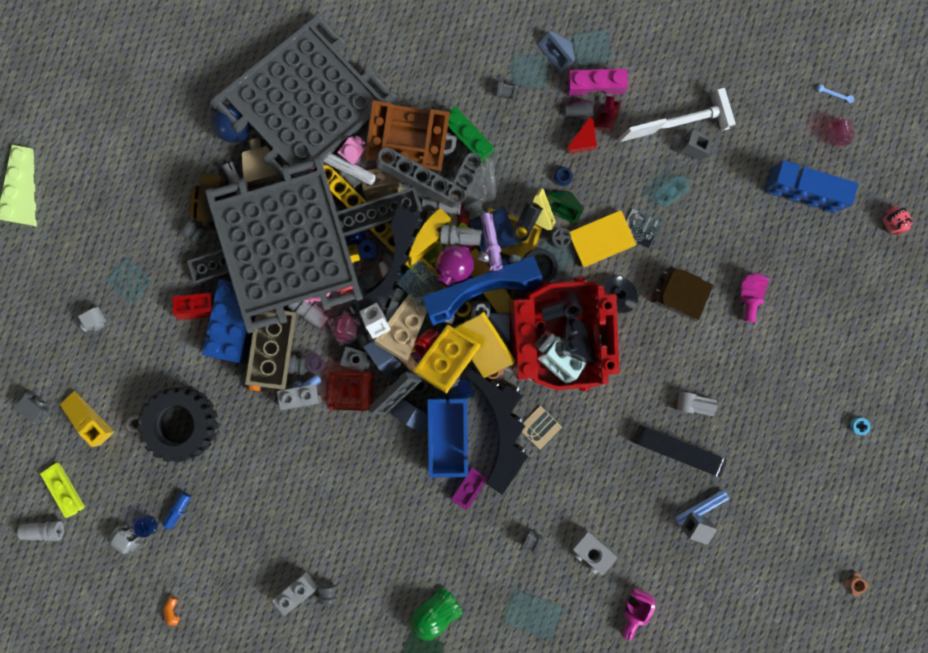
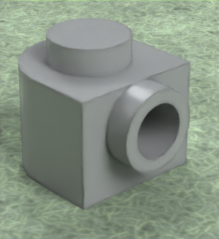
M447 132L443 158L451 157L455 152L457 136H453L452 133Z
M99 307L90 309L78 316L80 319L79 324L85 332L88 330L98 331L105 327L106 319Z

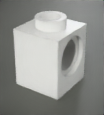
M377 303L359 311L365 327L373 339L391 330L385 315Z

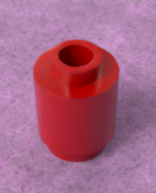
M432 328L427 329L416 340L414 344L415 351L419 355L424 356L440 333Z

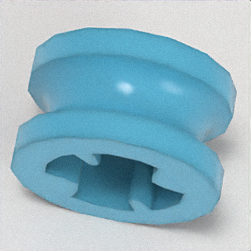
M855 418L850 423L851 431L857 435H865L871 428L869 421L864 418ZM859 421L864 425V429H861V431L859 428H856V425L860 424Z

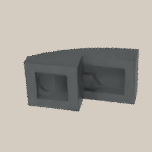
M546 330L534 346L543 354L556 337Z

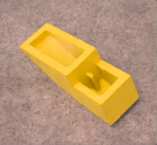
M442 208L438 209L425 222L417 234L409 254V264L411 266L440 244L442 225H450L451 218Z

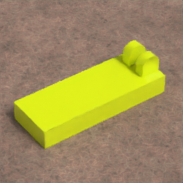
M55 463L40 473L65 518L75 515L78 511L84 509L85 506L60 463Z

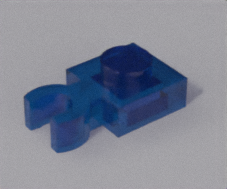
M469 378L457 382L458 385L447 392L448 399L446 400H449L450 396H467V399L475 396Z

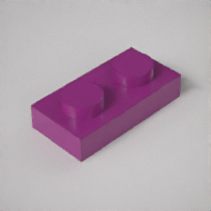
M471 467L468 477L463 479L452 496L451 501L468 510L488 477Z

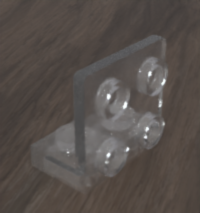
M486 159L481 164L465 199L461 203H471L480 200L482 202L494 201L496 198L494 159ZM454 165V166H453V175H454V176H455V174H456V171H457L459 165ZM459 177L460 182L466 184L465 178ZM455 194V200L458 201V196Z

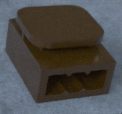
M200 174L199 186L193 185L191 188L189 216L192 220L202 223V226L208 227L207 229L217 230L206 195V189H217L227 186L228 181L220 175ZM228 194L216 197V202L227 199Z
M672 266L667 268V270L664 269L659 279L662 281L660 287H656L652 298H655L653 303L693 321L699 320L714 284L704 281L699 276L682 269H676Z

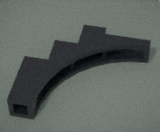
M470 369L466 376L476 383L487 396L498 423V455L486 484L503 495L529 457L524 447L519 444L516 447L513 445L526 427L523 424L524 420L516 414L513 417L510 415L523 395L520 394L521 389L513 384L510 386L505 385L503 390H500V384L492 379L490 382L484 379L478 369L474 371Z

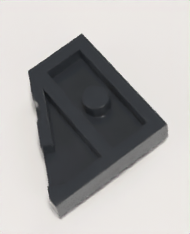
M563 318L561 354L593 365L596 363V358L584 322L575 318Z

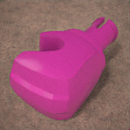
M753 273L745 275L742 279L740 302L746 304L743 319L745 322L756 323L757 306L764 304L762 299L766 293L769 278L763 274Z
M633 588L630 591L631 595L637 599V605L633 606L626 600L629 610L624 612L627 622L621 632L622 637L625 639L629 637L631 641L638 625L644 626L648 623L655 610L653 596L637 588Z

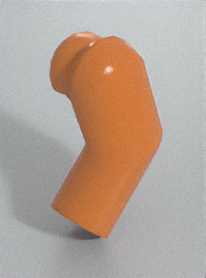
M169 595L162 612L165 623L169 626H176L179 623V617L174 615L173 609L178 598Z

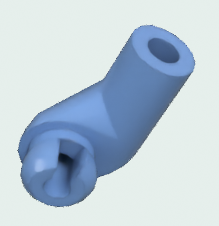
M315 374L303 384L300 380H297L292 384V387L318 385L321 379Z

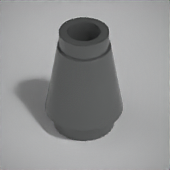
M587 99L566 104V116L587 119L592 117L593 101H588Z

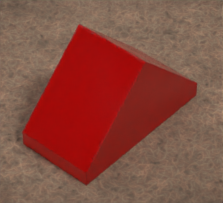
M589 117L567 147L566 152L568 154L596 149L597 141L594 122L591 117Z

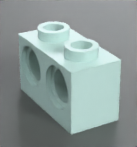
M557 337L537 359L566 384L577 379L586 363L561 354L562 339Z

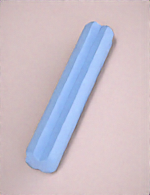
M721 490L676 516L675 519L678 525L682 526L690 512L701 516L727 501L729 497L725 491Z

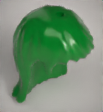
M439 587L432 598L424 602L412 613L409 620V629L417 638L426 641L433 640L441 635L452 621L461 617L462 607L456 602V597L451 592Z

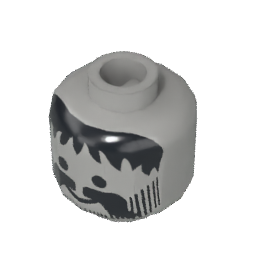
M128 525L118 526L109 536L110 546L121 554H127L129 551L133 553L140 545L138 542L140 535Z

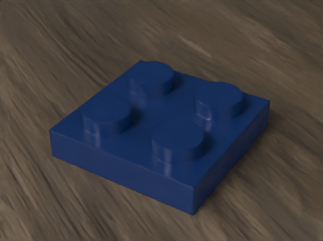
M505 207L490 212L493 216L497 243L502 250L519 243L513 237V226ZM478 217L470 220L469 224L471 228L482 230L481 245L478 246L480 251L485 252L486 243L481 219Z

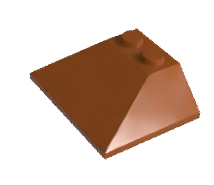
M373 100L365 159L375 161L382 149L390 148L427 169L441 171L450 112L397 106L392 103ZM387 156L381 157L382 161L387 163L390 162V159Z

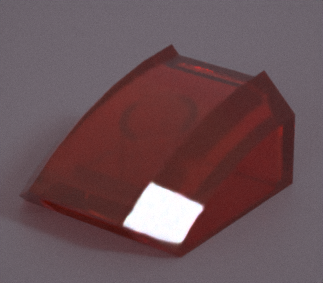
M329 371L326 383L327 409L370 411L369 407L373 404L374 378L372 373Z

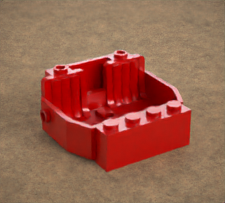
M573 277V280L544 282L543 285L524 293V297L508 298L511 355L515 359L514 364H512L513 376L518 380L531 379L537 384L554 390L579 388V391H588L590 387L608 384V375L620 374L616 294L604 292L603 285L586 280L585 277ZM566 292H574L582 309L580 315L575 317V319L584 322L596 363L593 365L586 364L576 380L565 384L537 359L541 353L534 344L546 330L556 338L560 337L562 339L563 318L566 316L544 321L540 305L559 300ZM542 322L543 327L538 329L537 324Z

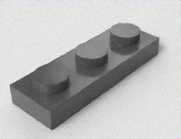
M407 372L402 374L393 385L389 386L380 397L375 399V402L369 407L371 414L386 415L422 381L420 376Z

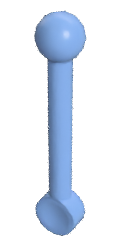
M823 85L816 87L818 92L823 91L844 99L849 104L854 102L853 96H844L824 88Z

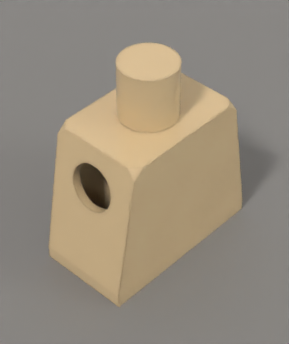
M259 138L249 140L251 150L242 152L243 178L246 180L247 186L280 179L281 177L263 161V158L272 151L269 146L262 147Z

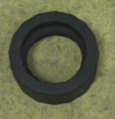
M536 248L527 252L523 258L542 255L549 260L550 271L546 276L542 277L543 283L554 279L558 270L555 256L546 249Z

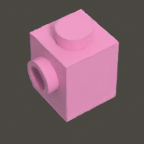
M351 136L346 140L338 153L354 165L359 163L365 155L366 142L358 136Z

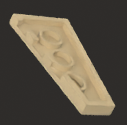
M417 283L418 286L415 285L416 291H412L411 294L409 293L389 320L388 325L391 330L374 340V344L405 363L409 361L427 313L425 302L421 304V301H424L422 300L423 296H425V291L423 290L427 288H422V285ZM421 290L423 296H420V298L415 297L418 293L413 292H420Z

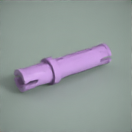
M484 213L480 216L486 243L485 253L489 258L490 270L496 271L503 267L500 258L501 249L497 243L493 216L490 213Z

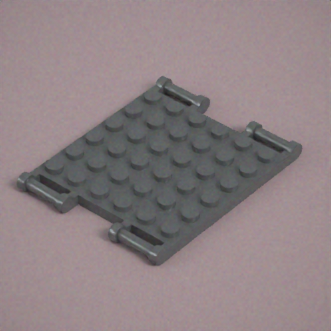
M321 14L315 16L210 102L214 109H218L229 117L233 125L232 128L237 133L242 131L248 123L273 149L263 158V161L266 165H270L284 181L282 166L275 160L278 155L289 167L313 160L314 157L319 155L323 161L370 121L373 100L394 103L398 98V95L395 92H391L376 76V72L372 68L361 76L337 51L342 49L347 41L337 35L325 22V18ZM319 26L334 43L330 44L315 27ZM367 81H371L386 98L382 99ZM225 100L241 114V119L238 120L230 114L223 104ZM314 168L297 172L292 176V179L306 175Z
M320 155L314 157L313 160L290 167L288 165L283 166L282 171L285 181L248 192V186L244 178L239 179L236 183L217 189H206L210 209L248 333L275 323H286L287 317L283 309L284 306L320 296L324 310H329L332 306L355 299L357 301L363 299ZM317 167L318 170L293 179L291 177V174ZM238 190L241 191L240 195L216 202V197ZM353 287L354 292L331 299L327 297L328 293ZM276 309L277 315L252 322L251 316Z

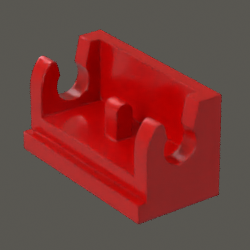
M212 293L173 296V316L179 321L210 318L215 298L212 296Z

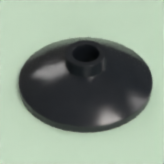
M617 276L605 283L604 292L616 294L618 313H628L636 307L638 293L632 282L624 277Z

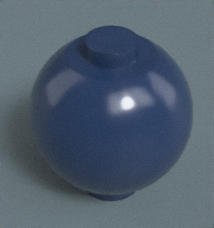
M230 103L225 105L232 116L238 120L242 118L241 114ZM213 107L210 109L213 113L211 118L212 130L219 139L234 143L237 141L242 142L248 137L249 123L242 131L237 133L232 128L233 125L226 114Z

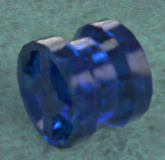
M145 516L137 520L134 525L135 534L142 538L154 534L158 528L157 520L152 516Z

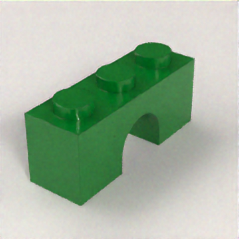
M454 106L449 111L447 131L452 133L453 136H457L466 147L468 153L478 154L483 163L494 153V146Z

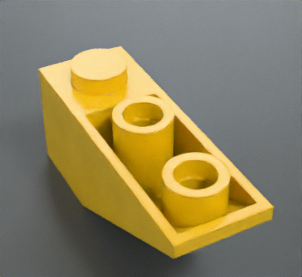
M73 391L60 404L78 434L91 447L102 445L115 432L76 391Z

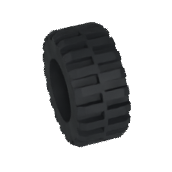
M188 387L168 388L157 392V395H152L148 399L149 403H144L141 408L144 411L143 414L138 416L141 425L137 426V430L142 432V436L139 438L141 443L146 442L147 444L144 448L148 452L153 451L154 457L157 459L163 458V461L182 462L204 453V450L212 445L210 442L215 440L217 434L214 432L215 429H218L219 424L215 423V418L218 415L217 412H213L212 408L214 405L206 400L208 398L206 395L199 394L198 390L188 389ZM174 406L186 408L194 420V430L191 437L180 443L172 441L166 435L163 428L164 416Z

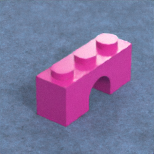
M627 69L570 70L567 77L568 96L587 95L592 91H605V95L624 94L628 88Z

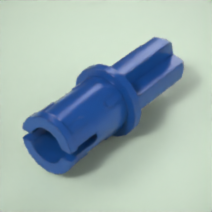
M184 491L180 492L174 505L169 507L170 511L162 523L165 528L173 529L179 517L184 514L183 511L192 498L191 495Z

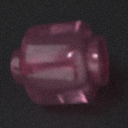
M838 117L833 119L832 123L827 126L829 142L836 147H845L855 138L853 123L849 119Z
M343 313L335 317L331 330L332 336L340 343H349L356 338L358 321L349 313Z

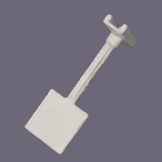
M725 88L718 89L711 95L713 106L707 110L630 127L618 138L619 142L649 135L661 128H671L709 117L711 119L717 117L721 131L728 130L729 126H733L736 123Z

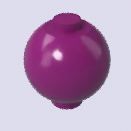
M450 245L443 248L435 260V269L438 273L436 280L446 287H450L452 283L459 284L467 280L474 269V260L469 253L470 249L464 245Z

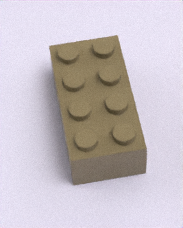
M276 309L255 315L254 322L277 315ZM284 311L287 317L286 323H275L255 329V332L252 333L245 385L285 390L296 312Z

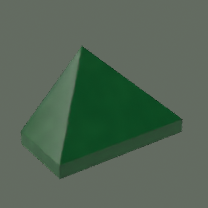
M569 191L549 193L547 200L553 215L577 224L584 208L573 193Z

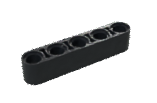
M642 425L638 426L632 443L717 477H721L727 459Z

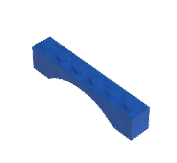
M532 256L530 258H523L511 265H505L500 270L489 271L481 276L469 278L462 283L450 285L446 289L431 292L424 296L423 299L432 324L436 325L452 319L455 313L467 301L477 295L496 289L528 291L543 285V279L535 258Z

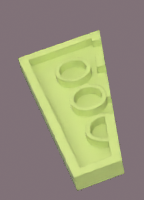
M16 145L11 147L0 200V220L37 227L35 220L36 203L34 201L35 184L33 178L34 153L31 148Z

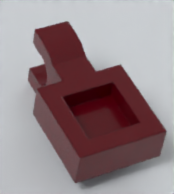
M607 96L604 109H599L594 123L595 129L613 130L618 115L616 111L621 105V102L614 101L615 98L613 96Z

